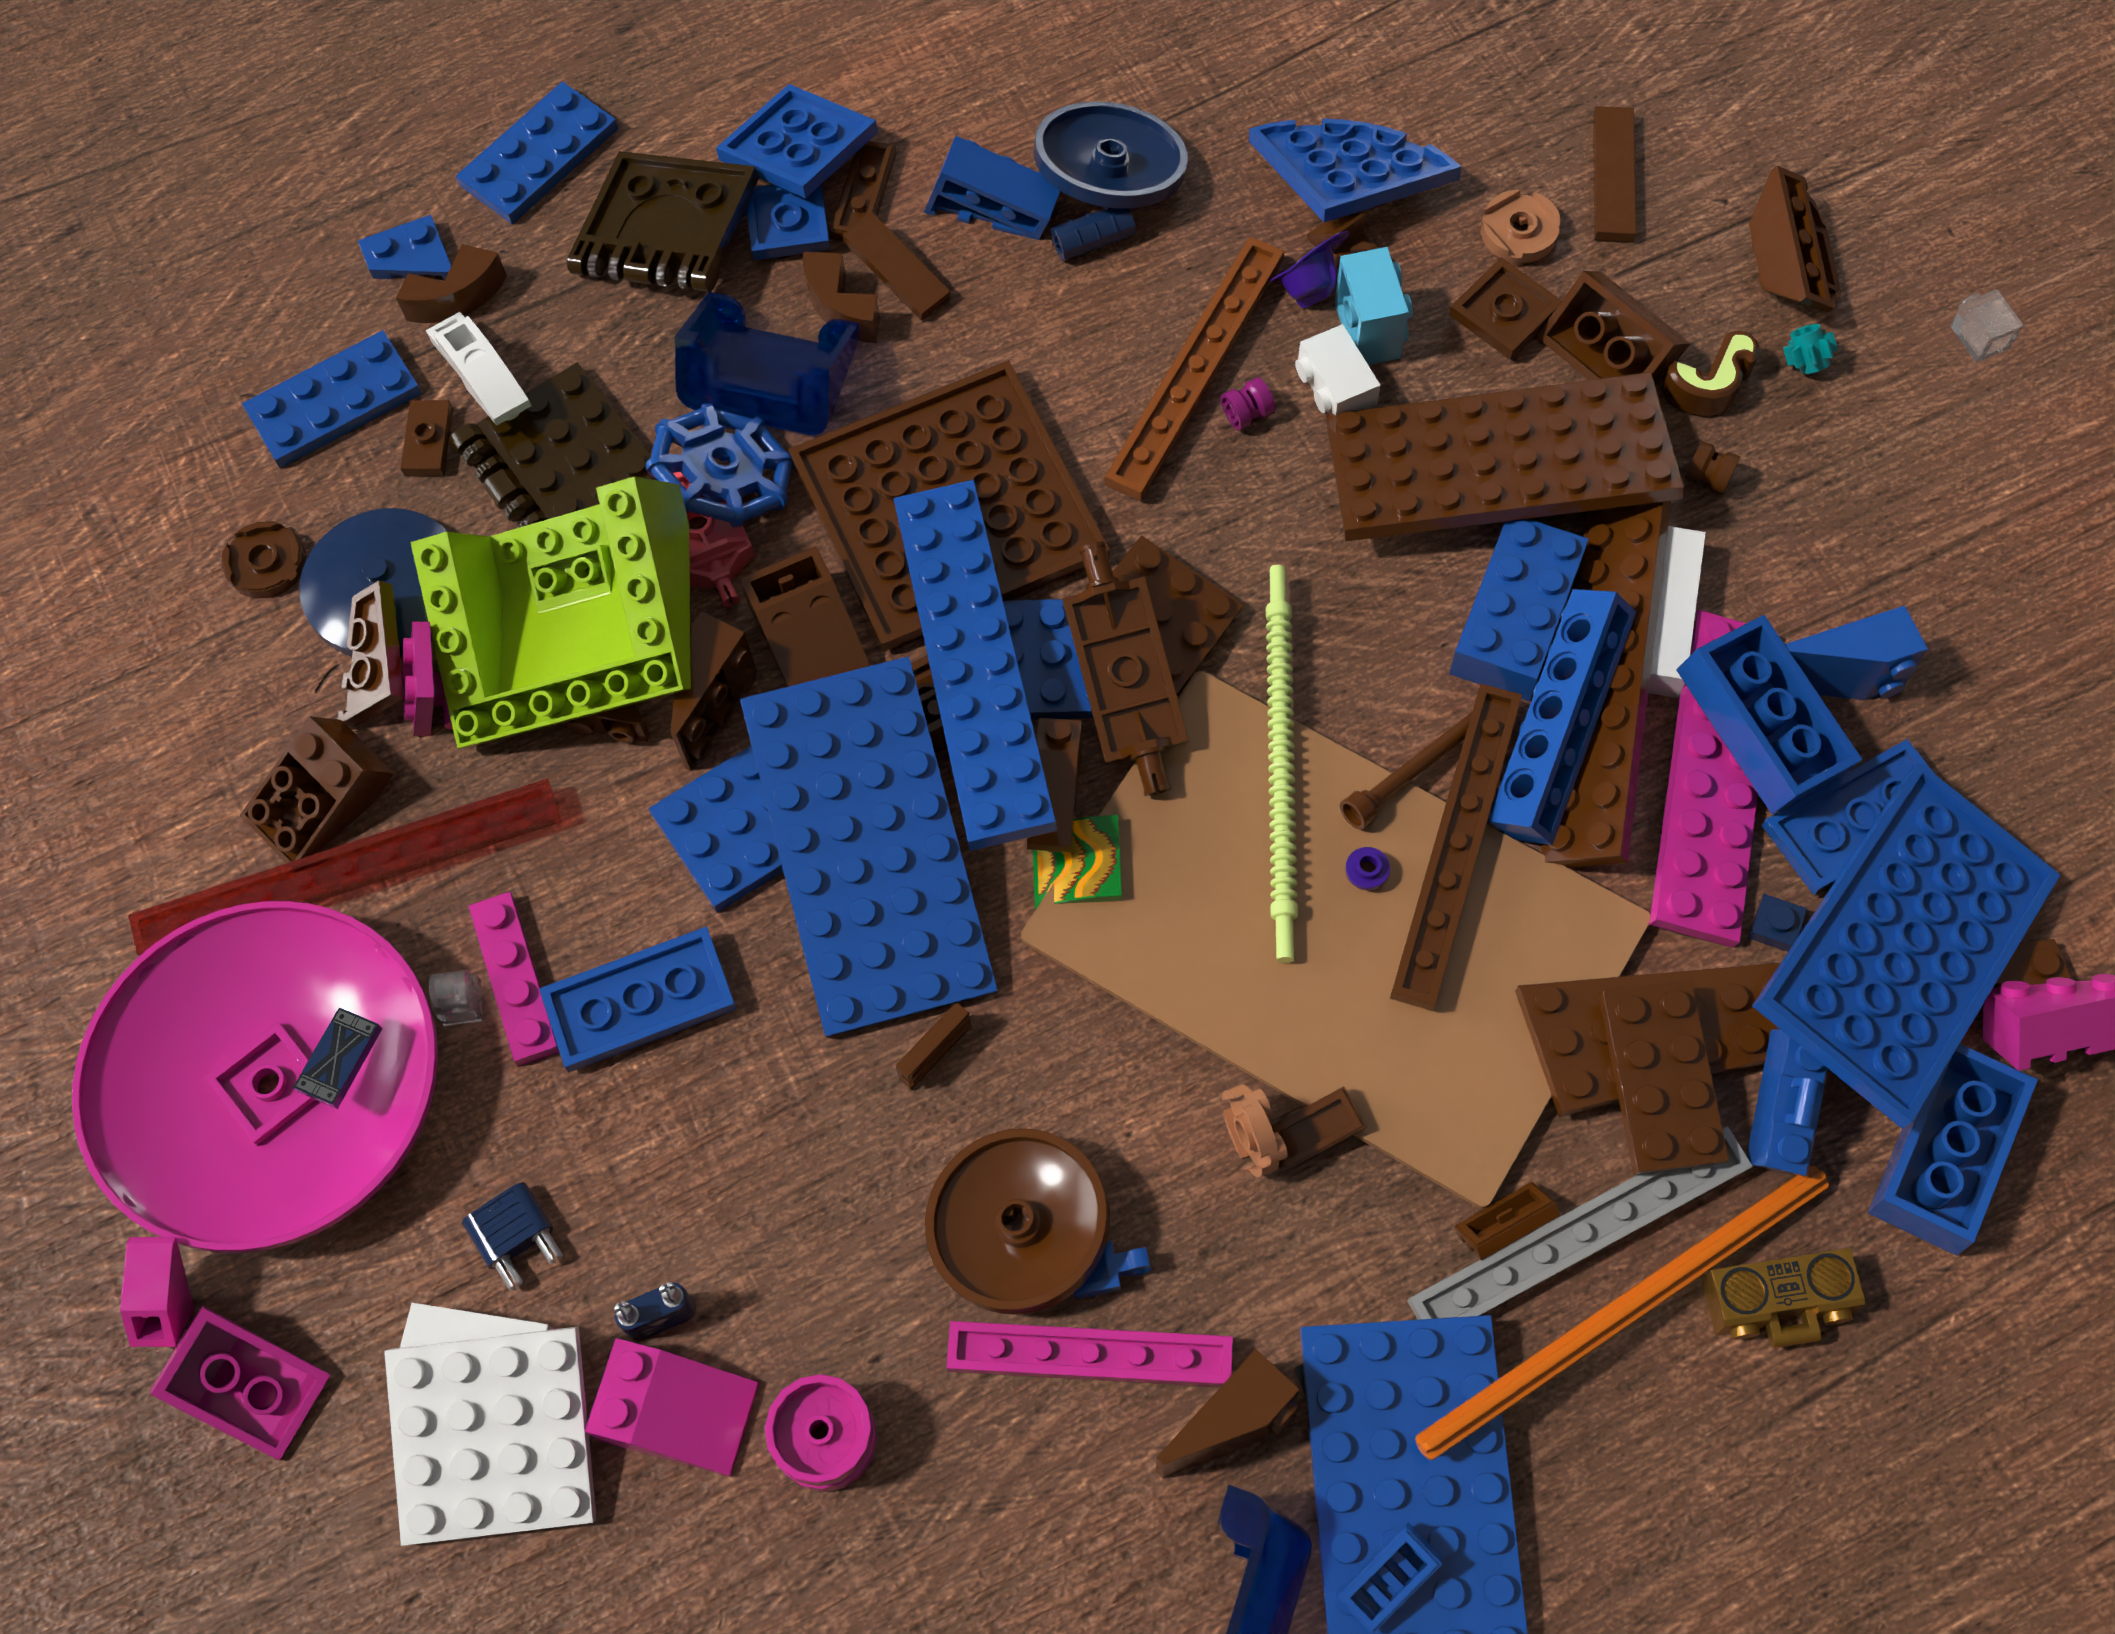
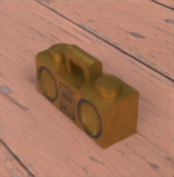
M1851 1248L1713 1269L1701 1280L1715 1336L1730 1333L1732 1340L1748 1339L1760 1335V1328L1765 1326L1772 1348L1820 1341L1821 1331L1817 1319L1823 1318L1825 1325L1845 1323L1853 1320L1852 1314L1865 1305V1297ZM1797 1316L1802 1318L1803 1324L1780 1327L1778 1320Z

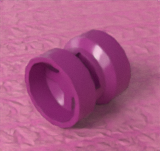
M1259 377L1246 382L1243 389L1239 391L1232 389L1222 394L1220 398L1226 418L1237 431L1250 426L1253 419L1257 417L1261 419L1274 414L1276 410L1275 402L1268 386Z

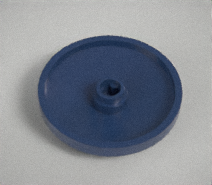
M1111 102L1076 103L1064 106L1050 113L1037 128L1033 150L1034 160L1040 173L1058 190L1089 204L1121 209L1150 206L1173 195L1184 180L1188 162V154L1184 142L1167 123L1146 111Z
M382 508L363 512L333 527L317 542L310 552L300 578L301 605L305 616L319 637L335 650L352 657L353 650L346 646L352 596L380 580L393 585L398 642L400 644L399 652L400 657L403 656V638H411L412 622H428L410 542L448 531L438 522L424 514L399 508Z

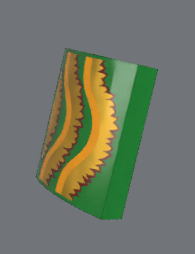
M1118 815L1074 819L1071 852L1033 850L1035 910L1053 883L1055 904L1122 901Z

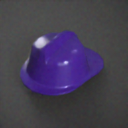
M1343 231L1325 240L1303 256L1290 269L1272 278L1271 282L1280 280L1290 296L1302 308L1310 307L1326 299L1332 294L1338 279L1333 251L1348 238L1349 232Z

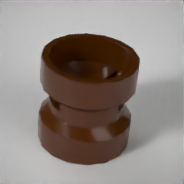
M1702 441L1688 468L1685 479L1694 483L1705 481L1710 485L1711 490L1723 495L1741 456L1731 452L1725 454L1717 453L1714 445Z

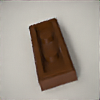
M868 141L854 154L830 229L831 239L843 241V234L873 212L878 216L897 155L896 145Z
M873 212L843 234V242L920 320H923L950 298V290Z

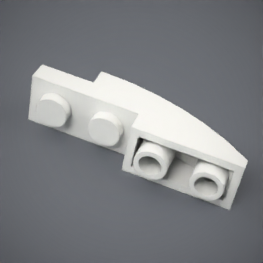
M458 312L426 330L433 345L461 377L468 392L496 426L504 421L516 418L520 412L532 406L507 366L469 316L464 317L461 312Z

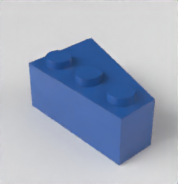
M955 135L924 213L935 216L937 210L958 214L957 218L960 222L969 224L971 218L992 222V229L1039 240L1050 220L1060 190L1050 184L1040 172L1018 164L1010 157L1000 156L980 147L974 141L965 140Z

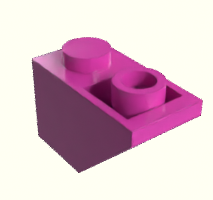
M130 1237L126 1243L120 1313L130 1347H176L195 1309L177 1238Z

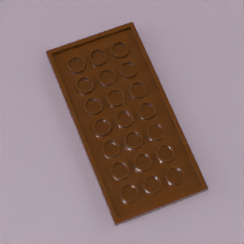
M1651 372L1347 411L1337 416L1326 414L1327 431L1345 541L1683 499L1684 486Z

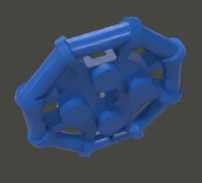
M702 404L700 409L671 420H660L655 426L656 438L651 458L646 462V470L649 476L656 478L658 481L680 484L686 513L691 512L729 522L732 527H741L744 521L773 509L782 510L789 501L787 490L791 471L795 467L790 453L784 450L764 426L765 420L758 416L752 419L714 408L712 404ZM699 426L703 427L695 431L689 432V430L697 428ZM724 429L735 430V434L724 432ZM755 440L759 443V445L764 449L765 452L762 451V449L757 445ZM672 443L683 447L682 455L669 454ZM715 458L721 462L729 461L730 464L729 466L719 465L715 462ZM763 469L775 472L773 482L762 477ZM681 472L689 481L690 485L687 490L673 473ZM752 492H756L761 496L742 504V496ZM701 494H703V496H704L706 499L699 498V497H700ZM724 500H726L727 505H726V504H722V503H720V502H723Z

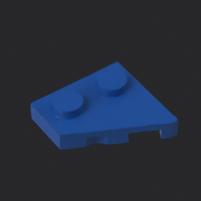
M431 214L358 240L373 279H393L395 277L405 279L407 274L410 273L419 276L442 275L445 281L451 268V263Z

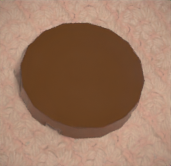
M274 521L256 522L241 528L234 534L236 538L230 545L227 542L222 551L221 567L225 578L240 594L254 599L271 598L286 592L299 580L306 561V553L299 537L292 530Z

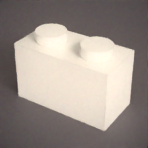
M1343 324L1300 342L1298 360L1295 361L1296 370L1300 379L1304 383L1308 382L1314 391L1316 405L1322 413L1327 412V414L1337 416L1347 411L1377 408L1381 385Z

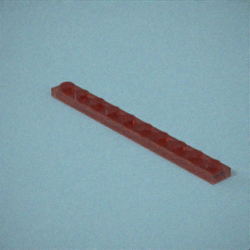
M544 779L129 914L128 917L136 954L140 956L154 943L177 928L218 910L263 901H292L313 904L561 823L562 819L552 785L548 779Z

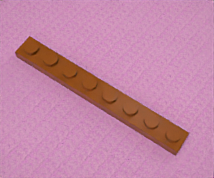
M1249 236L1105 475V486L1139 501L1142 500L1262 298L1271 279L1282 264L1284 250Z

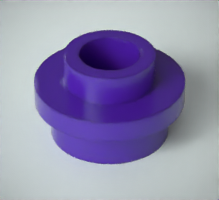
M1362 847L1353 851L1348 857L1345 867L1346 876L1357 888L1374 890L1381 887L1387 881L1390 873V864L1385 854L1380 850L1372 847ZM1371 862L1375 865L1376 869L1372 872H1366L1362 870L1360 864Z

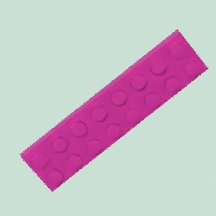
M1697 610L1695 612L1690 655L1701 646L1746 623ZM1686 684L1680 693L1649 925L1733 948L1740 943L1758 793Z

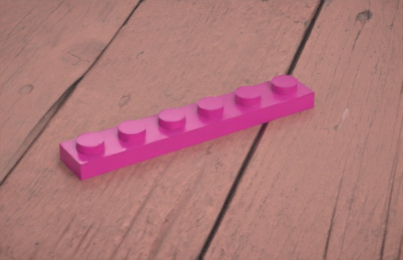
M950 1321L946 1369L948 1372L1221 1387L1232 1374L1233 1336Z

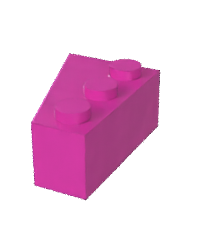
M2097 974L2092 976V980L2074 981L2069 978L2055 977L2047 979L2046 984L2029 985L2022 981L2003 982L2001 987L1991 990L1983 1004V1040L2018 1071L2031 1068V1059L2050 1055L2049 1061L2051 1062L2067 1060V1051L2085 1048V1053L2089 1055L2115 1050V975Z

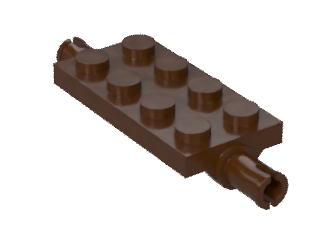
M1094 542L1097 561L1094 560L1090 544L1082 546L1079 551L1082 555L1089 584L1086 585V590L1080 594L1062 598L1104 760L1106 765L1129 758L1136 760L1144 789V796L1156 795L1152 780L1153 776L1156 777L1160 793L1171 790V785L1168 782L1161 753L1165 751L1164 749L1189 743L1146 579L1144 576L1129 581H1119V578L1113 575L1106 542Z

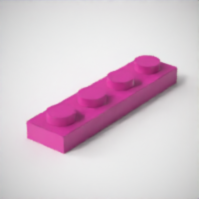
M509 891L469 905L470 914L514 1062L519 1067L558 1053L559 1049L539 990L541 985L513 895Z

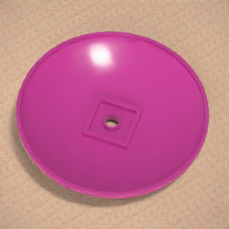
M263 901L218 910L177 928L154 943L119 976L102 999L83 1037L72 1083V1113L79 1149L90 1174L113 1205L133 1222L156 1236L176 1237L178 1245L197 1250L218 1253H248L270 1250L296 1243L324 1231L356 1211L384 1186L411 1151L422 1130L431 1106L438 1066L437 1034L427 996L417 976L405 959L386 939L353 917L330 908L292 901ZM340 1007L379 1024L383 1030L338 1109H335L297 1092L293 1086ZM268 1074H278L279 1083L275 1090L268 1094H260L258 1091L260 1080Z

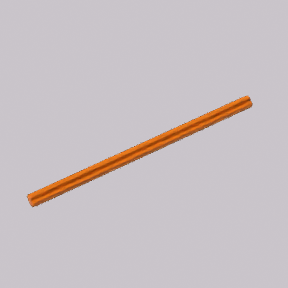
M1809 1166L1808 1176H1794L1416 1435L1415 1441L1419 1451L1428 1460H1435L1827 1190L1829 1183L1823 1170L1820 1171L1816 1166Z

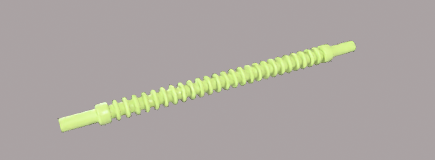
M1273 565L1270 567V603L1266 606V619L1269 621L1266 625V629L1269 631L1266 636L1269 642L1266 649L1270 653L1266 658L1270 664L1267 667V673L1270 674L1267 678V683L1270 685L1267 690L1270 696L1267 704L1271 707L1267 712L1268 717L1271 718L1267 725L1271 729L1268 733V738L1272 741L1268 745V749L1272 752L1269 754L1268 759L1273 763L1268 768L1269 772L1273 774L1269 777L1268 781L1273 785L1269 789V794L1273 797L1270 799L1269 805L1274 808L1269 812L1270 818L1273 819L1269 827L1274 831L1269 836L1270 840L1274 842L1269 849L1275 854L1270 858V863L1275 866L1270 870V874L1275 877L1271 880L1270 885L1276 889L1270 894L1271 898L1275 900L1270 906L1271 918L1276 921V960L1280 963H1290L1294 961L1293 920L1298 917V904L1293 901L1298 896L1297 892L1293 890L1298 883L1296 879L1292 878L1297 874V869L1292 866L1297 862L1296 856L1292 855L1297 850V847L1291 843L1297 838L1296 834L1292 832L1296 828V823L1291 820L1296 816L1295 810L1292 809L1296 801L1291 797L1296 792L1295 788L1291 786L1295 782V777L1291 775L1295 771L1294 765L1291 764L1295 759L1294 754L1291 753L1295 746L1290 741L1294 738V732L1290 730L1294 726L1293 720L1290 719L1294 715L1293 709L1290 708L1294 701L1289 697L1294 692L1293 688L1289 686L1293 683V678L1289 675L1293 671V667L1290 665L1293 657L1289 654L1293 649L1289 643L1292 640V634L1289 632L1292 628V624L1289 622L1292 618V607L1287 602L1286 567L1283 565Z

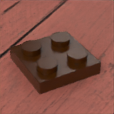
M1501 257L1451 305L1449 316L1511 360L1543 328L1562 300Z

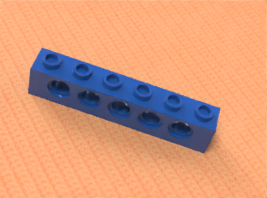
M1572 589L1567 606L1562 612L1559 628L1553 644L1548 650L1545 666L1539 682L1534 688L1531 704L1525 720L1520 726L1516 745L1510 760L1506 764L1505 774L1497 796L1492 802L1488 822L1515 840L1553 845L1636 615V611L1617 592Z

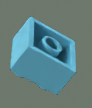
M1388 247L1340 256L1335 295L1336 310L1341 325H1344L1368 365L1401 358L1403 343L1408 341L1409 338L1407 321L1413 316L1410 296L1408 294L1403 295L1400 287L1402 284V274L1399 263L1397 261L1392 262Z

